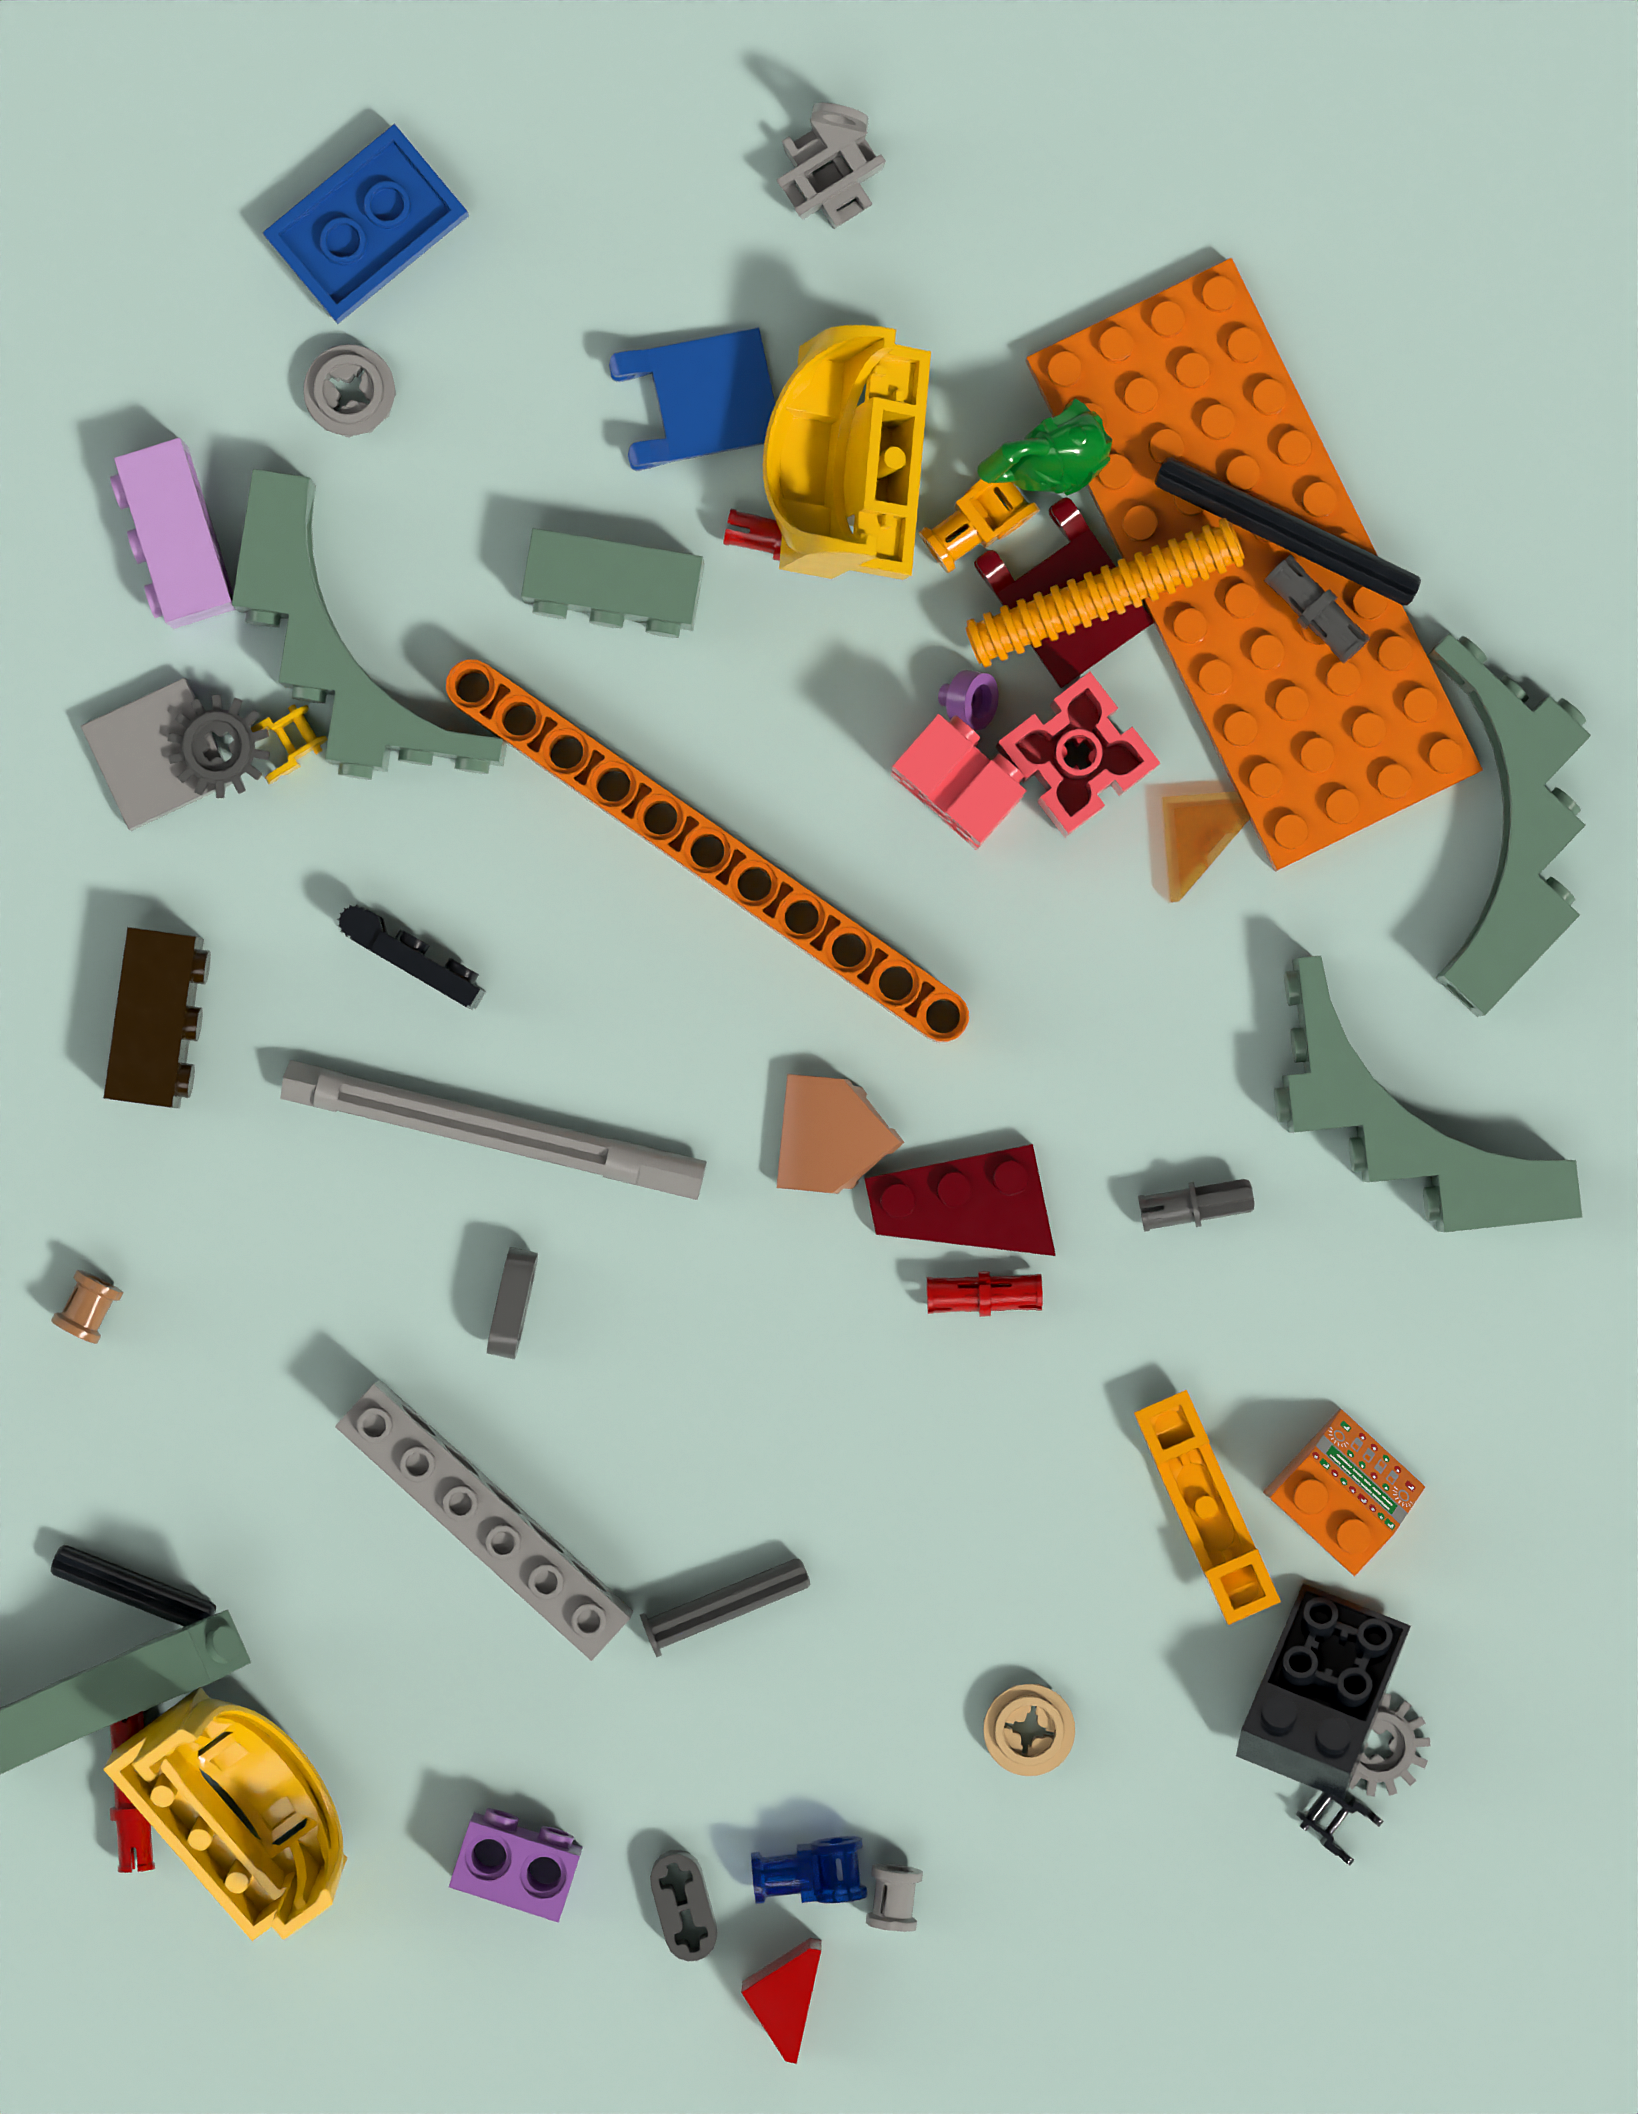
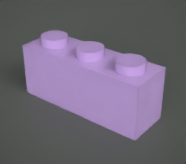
M179 437L114 458L119 474L111 476L110 480L120 509L129 507L136 529L127 531L128 539L137 563L146 562L153 583L145 585L144 589L154 618L163 616L165 623L175 629L236 610L232 606L234 594L192 457L185 442Z

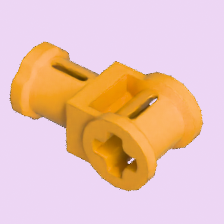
M980 479L962 498L955 502L954 508L956 512L933 529L924 527L918 533L939 565L947 573H950L956 568L955 561L981 543L984 548H987L997 539L1005 538L1031 519L1040 509L1035 502L1028 503L1013 482L987 483ZM963 529H967L959 536H957L955 539L947 543L949 539L958 534L960 531H962Z

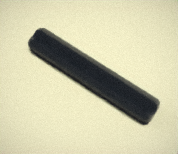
M68 1545L60 1547L52 1561L50 1572L54 1576L183 1627L212 1616L216 1612V1605L210 1601Z

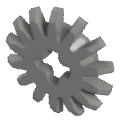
M1388 1693L1384 1696L1372 1729L1379 1735L1386 1730L1392 1734L1393 1738L1388 1742L1392 1753L1383 1759L1379 1754L1368 1758L1363 1752L1349 1786L1353 1790L1361 1778L1367 1780V1796L1375 1797L1378 1782H1385L1389 1796L1397 1794L1394 1779L1401 1776L1411 1786L1417 1781L1407 1770L1411 1763L1425 1768L1428 1760L1415 1755L1416 1747L1430 1746V1738L1415 1737L1414 1734L1415 1729L1426 1724L1422 1716L1410 1721L1404 1718L1412 1706L1407 1701H1404L1395 1711L1389 1709L1391 1694Z

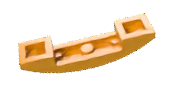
M1187 1390L1134 1412L1161 1479L1227 1625L1280 1603L1281 1600L1261 1555L1253 1543Z

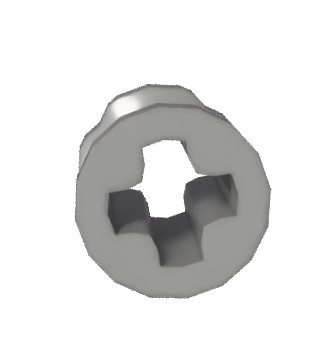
M895 1864L872 1865L871 1876L876 1878L873 1912L866 1915V1924L870 1927L889 1931H915L917 1920L912 1917L916 1883L922 1881L923 1871Z

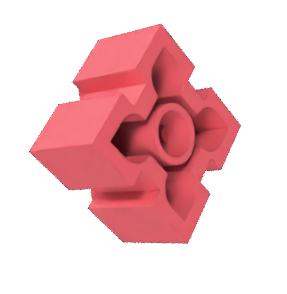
M1088 672L1053 699L1050 707L1056 713L1055 717L1043 725L1036 714H1033L999 740L995 747L1003 757L1010 761L1024 775L1021 779L1023 784L1035 775L1047 792L1037 802L1064 838L1104 808L1105 804L1098 794L1111 785L1118 796H1121L1160 764L1159 760L1133 727L1120 735L1108 718L1114 715L1118 707L1091 672ZM1073 742L1076 748L1082 743L1088 746L1091 752L1085 760L1089 767L1082 770L1077 765L1073 768L1069 767L1064 761L1068 754L1064 745Z
M938 714L892 766L891 776L977 850L1023 798L1027 790L1019 783L1024 775L1001 754L998 753L991 761L976 748L980 736L959 717L954 715L948 722Z

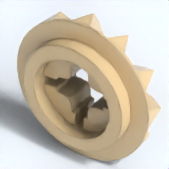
M1040 1684L1013 1685L995 1697L984 1718V1740L990 1755L1001 1767L1021 1776H1038L1055 1769L1066 1759L1074 1743L1075 1722L1069 1706L1060 1694ZM1031 1706H1036L1037 1724L1044 1727L1046 1731L1054 1733L1053 1736L1047 1734L1034 1736L1031 1744L1027 1746L1026 1753H1022L1023 1744L1021 1743L1020 1733L1012 1730L1010 1726H1005V1722L1012 1724L1015 1721L1024 1722L1027 1713L1031 1711Z

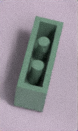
M532 528L521 597L525 603L534 604L532 613L540 616L566 619L567 611L570 610L590 614L589 623L595 625L623 628L624 620L647 623L645 630L647 633L679 638L680 629L690 631L694 629L704 570L703 556Z

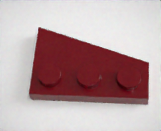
M1033 1144L864 1178L876 1235L1056 1256Z

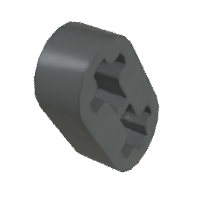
M513 1247L509 1248L491 1324L487 1354L514 1360L516 1358L537 1267L538 1253Z
M670 1850L662 1854L654 1862L650 1875L653 1897L665 1941L670 1952L677 1958L687 1962L698 1961L706 1957L713 1950L717 1939V1923L702 1868L698 1860L688 1852ZM671 1863H677L680 1871L690 1870L693 1877L685 1881L686 1900L678 1902L673 1885H663L660 1878L667 1875L668 1865ZM689 1909L694 1925L696 1927L705 1926L708 1931L700 1936V1946L690 1948L687 1939L677 1940L675 1934L683 1929L681 1911Z

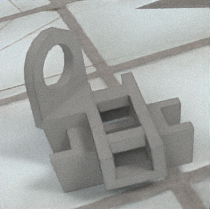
M815 103L812 109V118L810 119L812 130L794 142L790 136L782 141L784 151L795 168L778 178L777 182L790 199L802 220L822 209L835 229L872 205L860 183L880 172L886 161L881 154L876 157L865 140L868 129V116L843 105ZM843 158L845 159V161H846L847 164L849 165L850 169L852 170V173H851V171L849 170V168H848V166L846 165V163L844 162ZM831 161L830 164H828L827 166L823 167L822 169H820V170L817 171L816 173L812 174L813 171H815L816 169L820 168L821 166H823V165L826 164L827 162ZM855 199V201H853L852 203H850L849 205H847L846 207L842 208L837 212V209L847 204L851 200Z

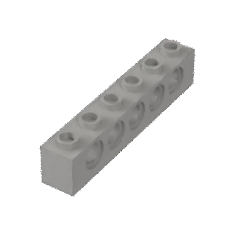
M381 1380L374 1383L335 1426L590 1661L600 1653L630 1620L633 1610Z

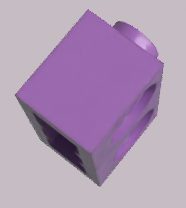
M487 1808L485 1815L474 1812L461 1846L449 1888L559 1923L583 1847L572 1844L573 1835L556 1828L541 1826L538 1833L517 1826L519 1818L504 1811ZM485 1839L496 1840L504 1847L506 1860L497 1866H487L477 1858L475 1845ZM539 1857H549L559 1865L561 1877L550 1884L540 1883L531 1875L530 1863Z

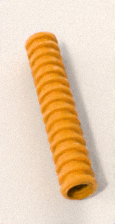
M1226 518L1220 519L1218 521L1220 526L1211 529L1209 525H1205L1202 527L1203 533L1194 536L1192 531L1185 533L1186 540L1177 543L1175 538L1168 540V547L1160 549L1159 545L1151 547L1152 553L1143 556L1141 551L1135 553V560L1128 563L1125 558L1117 561L1118 567L1110 569L1108 565L1102 566L1100 574L1093 576L1092 572H1087L1084 574L1085 580L1078 583L1072 578L1067 580L1068 586L1059 589L1058 585L1050 587V594L1043 596L1041 592L1033 594L1034 600L1027 603L1024 598L1016 601L1017 607L1009 609L1008 605L1000 607L1001 613L995 616L989 611L983 614L984 620L976 623L974 618L967 620V627L965 629L979 664L982 663L984 668L992 665L991 659L999 657L1001 661L1007 660L1009 652L1016 650L1018 655L1025 652L1024 646L1031 643L1034 648L1042 645L1041 640L1049 637L1051 641L1059 638L1058 633L1066 630L1068 635L1075 633L1074 626L1083 624L1085 628L1092 626L1091 620L1100 617L1101 621L1109 619L1108 613L1116 610L1119 615L1126 612L1125 606L1132 603L1135 608L1142 606L1141 600L1147 597L1155 601L1159 599L1158 593L1167 590L1169 595L1176 592L1175 586L1183 583L1186 588L1193 586L1192 580L1201 577L1202 581L1210 579L1209 573L1218 570V573L1221 575L1227 572L1226 566L1234 563L1237 568L1243 566V559L1245 557L1232 523L1228 522Z

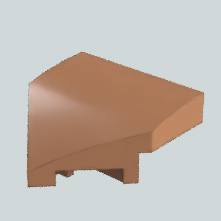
M787 1074L777 1188L838 1194L843 1189H853L859 1183L858 1179L884 1156L892 1154L905 1142L895 1129L889 1128L866 1098L868 1094L862 1087L853 1086L847 1079Z

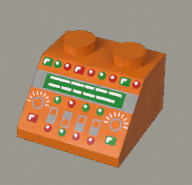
M1340 1408L1263 1493L1355 1577L1394 1535L1425 1489V1486Z

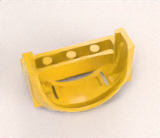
M200 1687L113 1750L103 1770L251 1941L271 1927L284 1940L333 1905L341 1874L347 1861V1856L343 1853V1836L338 1814L323 1780L308 1757L272 1721L251 1709L223 1700L211 1699ZM201 1770L217 1782L235 1801L256 1830L260 1839L250 1832L202 1776ZM307 1818L306 1826L280 1845L272 1844Z

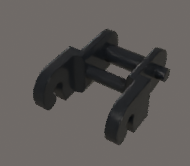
M1322 1792L1306 1814L1301 1811L1296 1813L1303 1820L1300 1827L1305 1831L1312 1827L1323 1836L1320 1843L1335 1856H1339L1349 1866H1351L1355 1859L1333 1843L1334 1836L1332 1835L1348 1813L1353 1814L1358 1811L1363 1816L1368 1817L1378 1827L1384 1822V1820L1354 1797L1348 1803L1325 1792ZM1334 1800L1342 1808L1325 1829L1316 1821L1329 1803Z

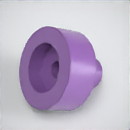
M963 670L953 678L951 684H943L938 693V701L941 706L946 707L949 719L951 720L956 715L975 730H981L988 726L997 710L999 699L998 686L993 676L988 673Z

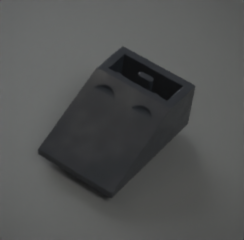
M1303 1583L1242 1726L1236 1757L1344 1800L1411 1625Z

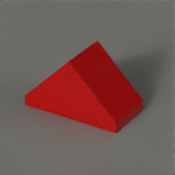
M807 1939L742 1981V1995L785 2062L797 2064L821 1955V1940Z

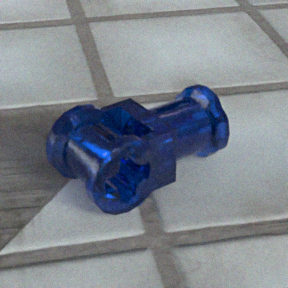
M841 1836L820 1839L808 1844H798L797 1854L763 1857L760 1852H752L751 1864L756 1904L765 1903L767 1897L801 1894L802 1903L816 1901L819 1903H844L866 1898L868 1891L867 1887L861 1884L858 1850L863 1847L862 1838L857 1836ZM836 1859L841 1860L843 1880H838Z

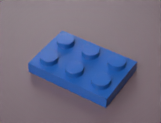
M393 124L262 233L333 320L339 324L469 217V214L400 129Z

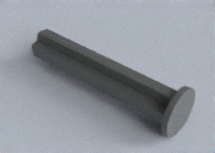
M793 1559L649 1619L646 1613L640 1614V1618L656 1657L662 1656L661 1648L807 1589L810 1586V1579L803 1562L800 1559Z

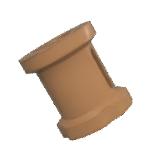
M77 1270L73 1277L77 1284L62 1313H55L51 1322L78 1338L97 1344L101 1338L98 1329L112 1302L120 1300L124 1292L93 1274Z

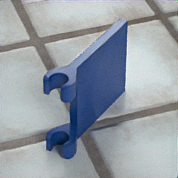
M759 328L651 349L624 351L611 356L609 369L611 378L615 382L628 381L652 374L665 433V439L645 440L630 445L628 459L632 470L641 471L671 462L764 444L775 400Z

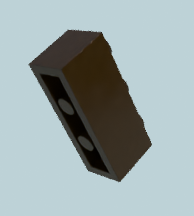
M127 927L103 1099L180 1108L181 1098H190L194 1083L195 1066L194 1064L187 1063L189 1042L198 1041L203 1017L202 1007H195L197 985L206 984L211 960L210 951L202 950L204 939L196 936Z

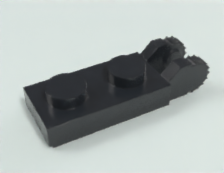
M357 904L354 907L349 905V908H344V911L339 913L340 918L337 919L339 920L338 927L341 928L340 932L345 933L346 937L350 936L352 941L471 1010L477 1008L486 991L474 985L479 974L452 958L448 959L444 967L424 955L430 945L401 928L395 938L388 935L384 918L368 909L365 910V907H359Z

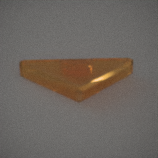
M1238 791L1161 798L1169 904L1178 903L1250 820L1251 817Z

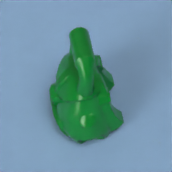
M1075 398L1065 406L1061 414L1054 418L1044 419L1024 437V440L1005 442L978 465L977 472L979 477L987 483L1013 482L1023 490L1056 494L1064 493L1068 496L1087 486L1109 463L1112 438L1106 433L1101 417L1096 412L1090 411L1084 403Z

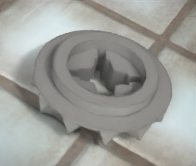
M352 344L339 345L319 355L307 371L303 388L307 409L314 420L326 431L348 438L363 433H372L375 427L389 417L396 395L394 379L386 362L374 351ZM363 370L364 373L360 377L362 381L359 389L370 403L367 405L362 401L358 403L357 401L350 400L346 406H342L339 412H337L340 406L341 394L336 389V386L329 381L332 377L338 382L342 380L345 383H350L355 377L358 378Z

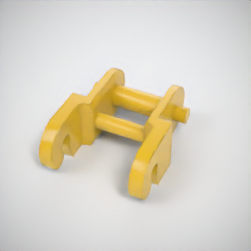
M293 704L288 707L290 713L278 721L274 722L272 718L267 717L251 727L252 732L263 729L273 730L289 754L288 762L265 776L268 784H272L280 776L288 775L300 768L299 758L311 751H314L315 755L323 751L321 745L328 738L326 735L320 737L315 735L304 716L309 710L307 705L297 708ZM292 722L295 723L307 743L297 750L283 729Z

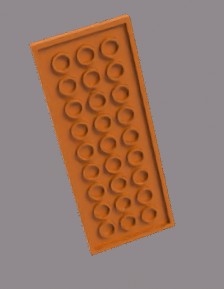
M1232 258L1026 357L1025 362L1053 418L1061 414L1065 406L1076 398L1084 403L1090 411L1096 412L1101 417L1106 433L1112 438V447L1109 453L1110 461L1087 485V488L1121 558H1125L1127 563L1135 560V553L1141 551L1143 556L1152 553L1151 547L1159 545L1160 549L1169 546L1168 540L1175 538L1177 543L1186 540L1185 533L1192 531L1194 536L1203 533V526L1209 525L1211 529L1220 526L1218 521L1223 519L1155 485V478L1167 457H1173L1378 556ZM1233 523L1232 526L1245 557L1243 559V566L1237 568L1233 563L1226 566V573L1220 575L1218 570L1209 573L1210 579L1202 581L1201 577L1193 579V586L1186 588L1183 583L1175 586L1176 592L1169 595L1167 590L1158 593V600L1152 601L1150 597L1142 599L1275 872L1483 771L1401 604ZM1289 555L1295 558L1304 571L1325 592L1329 589L1332 590L1338 597L1335 602L1370 637V640L1346 663L1343 664L1330 650V647L1309 627L1304 630L1297 622L1299 616L1264 581Z

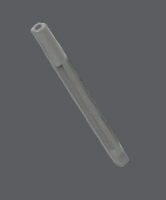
M293 1060L289 1061L282 1081L280 1099L333 1112L340 1111L603 1175L604 1178L698 1200L707 1163L704 1160L626 1141L602 1138L348 1076L346 1073Z

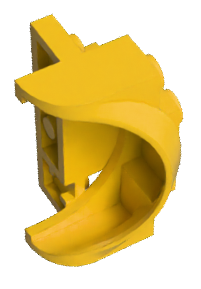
M869 325L835 326L825 329L799 346L797 368L788 379L776 401L767 427L763 449L765 492L782 534L780 570L833 579L849 570L900 580L912 576L931 351L895 344L896 329ZM866 384L865 402L857 406L863 388Z

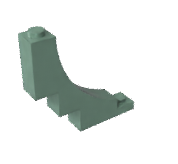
M227 1609L146 1641L101 1664L65 1677L18 1701L0 1707V1775L120 1720L213 1683L250 1664L251 1660L229 1610Z

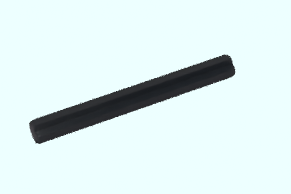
M1167 457L1155 478V485L1158 488L1220 518H1226L1227 521L1403 606L1409 605L1419 590L1421 579L1418 575L1173 457Z

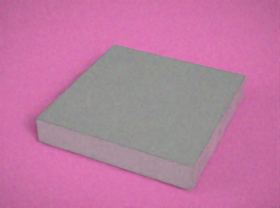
M185 678L81 726L122 817L131 831L216 792L215 784L209 783L202 795L195 793L199 778L194 775L182 783L177 776L187 768L185 762L173 764L169 762V755L181 752V744L167 741L169 733L183 735L186 729L175 718L179 713L190 720L197 716L191 705V702L195 701L196 698ZM210 733L206 738L210 744L209 750L205 753L210 761L215 757L224 759L213 734ZM232 781L226 783V787L233 784Z

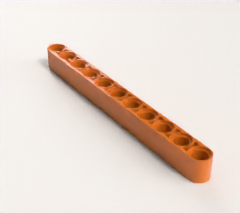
M464 660L457 663L450 670L446 678V691L449 699L461 712L498 738L503 739L512 748L874 1002L934 1042L947 1043L955 1040L965 1031L969 1022V1010L965 1001L957 993L535 697L479 660ZM472 673L486 676L489 682V690L482 700L466 702L460 698L459 685L465 676ZM518 706H527L533 709L536 714V723L533 729L524 735H513L507 731L505 726L507 714ZM563 739H574L579 741L583 747L581 761L569 769L556 766L552 760L554 746ZM612 771L624 773L630 780L628 794L616 802L603 799L598 791L601 778ZM658 804L669 805L677 813L675 827L664 835L650 832L645 825V817L648 810ZM704 837H714L724 846L722 861L711 868L701 867L692 859L694 844ZM752 869L765 872L771 879L769 894L758 901L744 898L738 889L741 876ZM798 902L811 904L819 915L816 927L806 934H797L791 931L785 922L787 910ZM844 935L858 937L865 946L864 959L853 967H844L838 964L832 955L834 942ZM901 968L910 975L912 989L909 995L900 1000H891L885 997L880 990L879 979L886 970ZM939 1000L952 1003L959 1013V1021L956 1028L948 1033L934 1031L926 1020L928 1007Z

